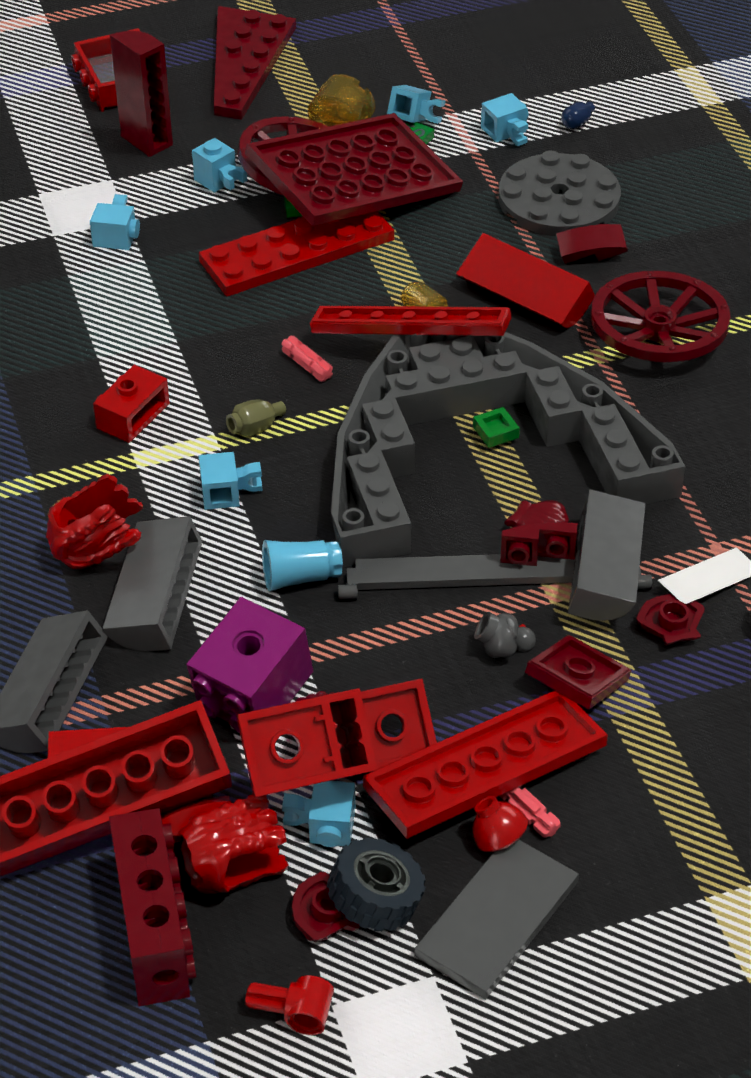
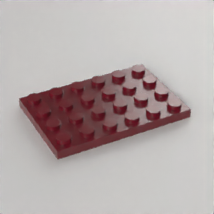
M395 113L248 143L245 151L248 158L311 226L459 192L463 184V180Z

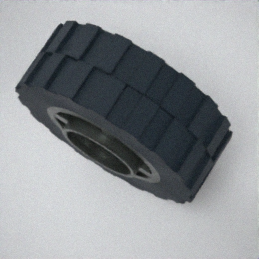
M363 838V840H353L350 845H345L342 848L329 874L327 888H329L328 895L330 900H333L335 903L334 907L339 912L341 911L346 919L351 922L354 921L365 929L371 928L374 931L382 932L383 930H396L399 926L403 927L412 918L425 892L426 887L424 883L426 879L425 875L421 872L422 868L419 863L413 860V856L410 853L400 849V846L394 843L390 844L386 840L379 838L378 840Z

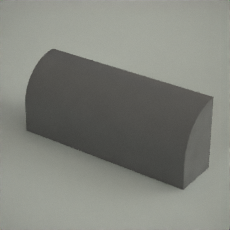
M589 489L580 515L568 614L591 620L606 621L626 615L635 606L645 503Z
M190 516L137 522L135 529L141 532V539L128 548L102 628L104 633L117 644L137 651H158L172 648L203 542Z
M88 610L41 619L0 693V747L18 753L48 751L49 731L60 730L108 638Z

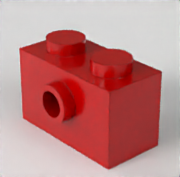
M134 364L126 373L119 376L108 390L99 395L93 403L96 428L130 443L170 404L167 378Z

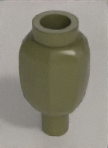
M260 399L240 403L234 407L231 414L226 416L227 428L232 434L239 433L243 436L261 433L271 427L275 417L286 413V406L282 401L271 404Z

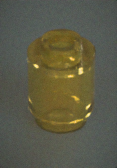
M423 282L409 283L401 294V301L404 306L448 307L446 298Z

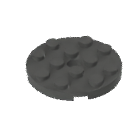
M549 150L540 155L522 159L510 166L499 182L498 199L504 214H510L517 219L518 226L535 233L557 236L556 233L578 227L598 225L600 223L608 224L619 210L621 188L616 176L602 164L590 159L589 156L585 154L558 153Z

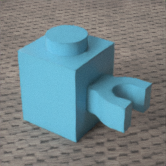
M408 85L393 86L387 114L395 113L401 120L412 123L425 121L426 119L433 123H441L442 117L435 116L432 110L435 105L444 107L445 100H430L432 92Z
M512 93L483 102L481 128L495 142L511 138L516 146L526 144L528 138L523 133L528 129V109Z
M213 138L192 150L194 180L212 192H216L223 187L232 190L235 188L234 181L236 180L242 183L247 181L246 171L242 167L236 166L235 150L218 139Z
M115 194L112 204L97 203L90 220L93 247L129 250L133 239L138 238L140 222L138 219H135L134 206H126L128 201L127 195Z
M234 452L199 455L204 510L240 506L239 490L241 489L251 492L263 491L260 462L249 463L241 468H236Z
M326 781L314 784L312 799L296 794L284 793L282 811H284L283 825L297 826L304 823L309 824V840L312 844H321L326 847L350 845L356 808L355 783Z

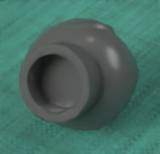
M491 612L485 613L479 621L474 634L475 639L483 643L485 652L491 658L510 657L516 651L528 652L533 649L536 643L534 632L524 624L518 626L516 617L509 613H502L497 616Z

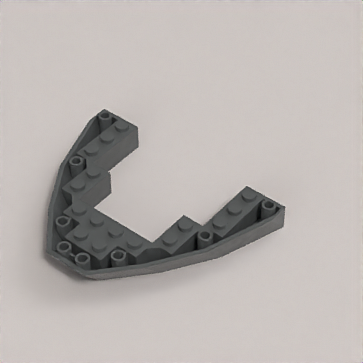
M505 332L504 336L394 334L364 374L337 434L331 516L336 541L339 542L342 551V568L355 565V559L391 558L411 553V521L393 480L396 477L415 474V442L408 425L525 403L546 447L579 441L607 494L645 504L681 497L685 465L673 443L603 381L530 341Z

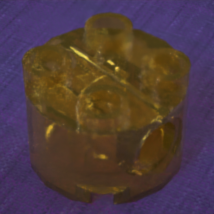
M344 74L333 75L323 83L309 104L308 117L309 120L327 126L368 119L375 112V100L367 87L363 90L362 87L358 86L360 81L356 78Z

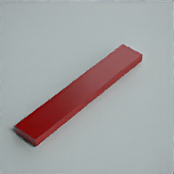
M319 306L310 322L312 333L504 336L511 320V311L508 307Z

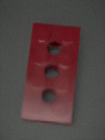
M160 808L109 816L138 1005L145 1006L190 997L188 980L196 979L191 933L186 919L185 900L180 886L178 861L174 853L171 823L162 824Z

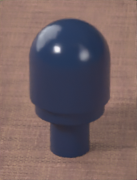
M588 101L586 103L575 102L568 106L561 115L563 125L568 129H577L586 124L591 117V113L595 111V105Z

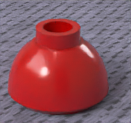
M488 796L480 800L474 808L477 815L473 823V835L477 847L482 851L496 852L511 846L522 837L527 828L528 818L523 811L511 803L498 801L495 796Z

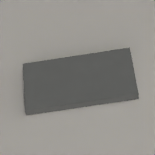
M521 840L516 841L503 850L494 852L415 947V957L486 1000L576 886L579 880V873Z

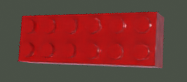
M196 701L0 776V877L112 834L109 816L160 808V814L232 787L230 771L202 701Z

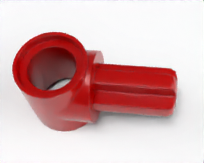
M312 975L299 977L296 982L290 983L289 988L253 982L247 988L245 1004L248 1008L284 1014V1021L292 1030L305 1035H318L325 1029L334 987L327 980Z

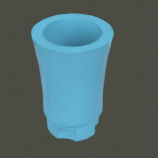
M264 540L262 545L263 572L268 591L301 583L328 580V577L342 576L343 559L338 541L282 542Z

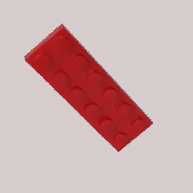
M378 211L316 226H311L304 217H300L296 220L200 251L199 262L226 297L390 242L394 240V229Z
M554 690L364 775L363 788L405 838L408 839L474 808L480 800L488 796L498 797L607 746L608 734L575 701Z

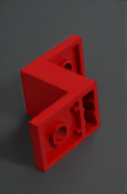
M422 678L361 691L360 688L236 715L254 797L375 771L437 743ZM386 715H395L400 719L402 730L398 736L388 737L383 733L381 722ZM282 735H290L298 743V752L292 759L281 758L275 750V743Z

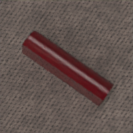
M141 31L117 32L111 34L110 39L121 137L151 157L173 146L164 43L152 35Z

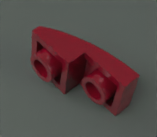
M621 224L589 225L556 233L561 257L565 264L595 254L599 262L628 252Z
M535 523L503 530L500 563L537 566L538 556L575 560L578 523Z

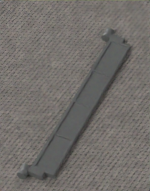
M501 554L355 559L356 568H347V585H338L339 600L357 599L358 590L572 583L575 560L538 556L537 566L500 563ZM639 567L637 590L652 589L651 574L642 575Z

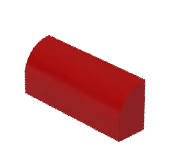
M482 233L456 273L458 277L565 328L573 326L581 319L595 297L589 281L485 233Z

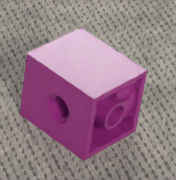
M243 597L238 599L186 664L196 700L202 701L207 716L223 719L239 733L237 714L290 703L314 672L305 628Z

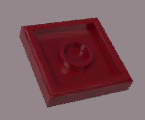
M567 635L528 661L525 673L583 707L590 709L628 682L632 670L575 637Z

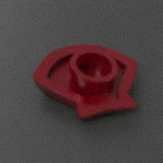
M523 500L519 503L515 512L505 520L504 524L517 527L547 522L569 523V519L564 505L558 501L549 500L531 504Z
M667 594L647 600L641 607L636 620L642 629L662 637L665 645H670L680 641L701 638V634L696 628L705 608L704 605L697 601L684 604L673 594Z
M319 872L307 878L298 885L293 896V921L296 927L303 932L304 936L312 942H321L328 939L342 929L356 931L360 927L354 921L351 922L346 919L345 915L334 907L335 903L333 900H330L328 895L327 881L330 876L326 872Z

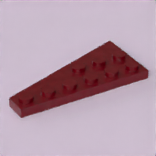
M218 6L214 115L239 120L243 119L294 33L296 18L286 17L282 14L260 13L257 10H242Z

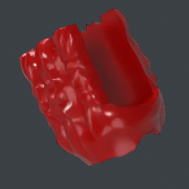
M110 474L101 476L96 482L93 481L90 485L84 486L80 491L74 492L72 496L58 500L49 509L46 533L53 557L62 561L71 569H84L93 564H100L104 559L111 558L114 553H119L125 547L134 545L141 539V532L138 529H129L130 525L126 524L125 521L128 516L142 510L143 504L135 498H128V488L122 484H117V478Z
M252 794L246 799H237L234 803H225L221 807L196 813L190 818L188 824L177 833L183 836L181 851L185 871L191 879L193 889L203 894L227 893L230 890L237 889L239 886L247 887L263 877L280 875L288 869L289 865L285 860L286 857L278 855L280 850L278 846L287 842L285 829L281 825H276L278 824L277 813L272 809H267L270 804L267 795L254 797Z

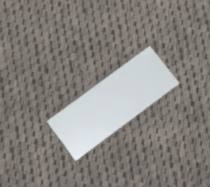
M734 548L661 578L658 581L679 601L688 604L751 577V560L738 548Z

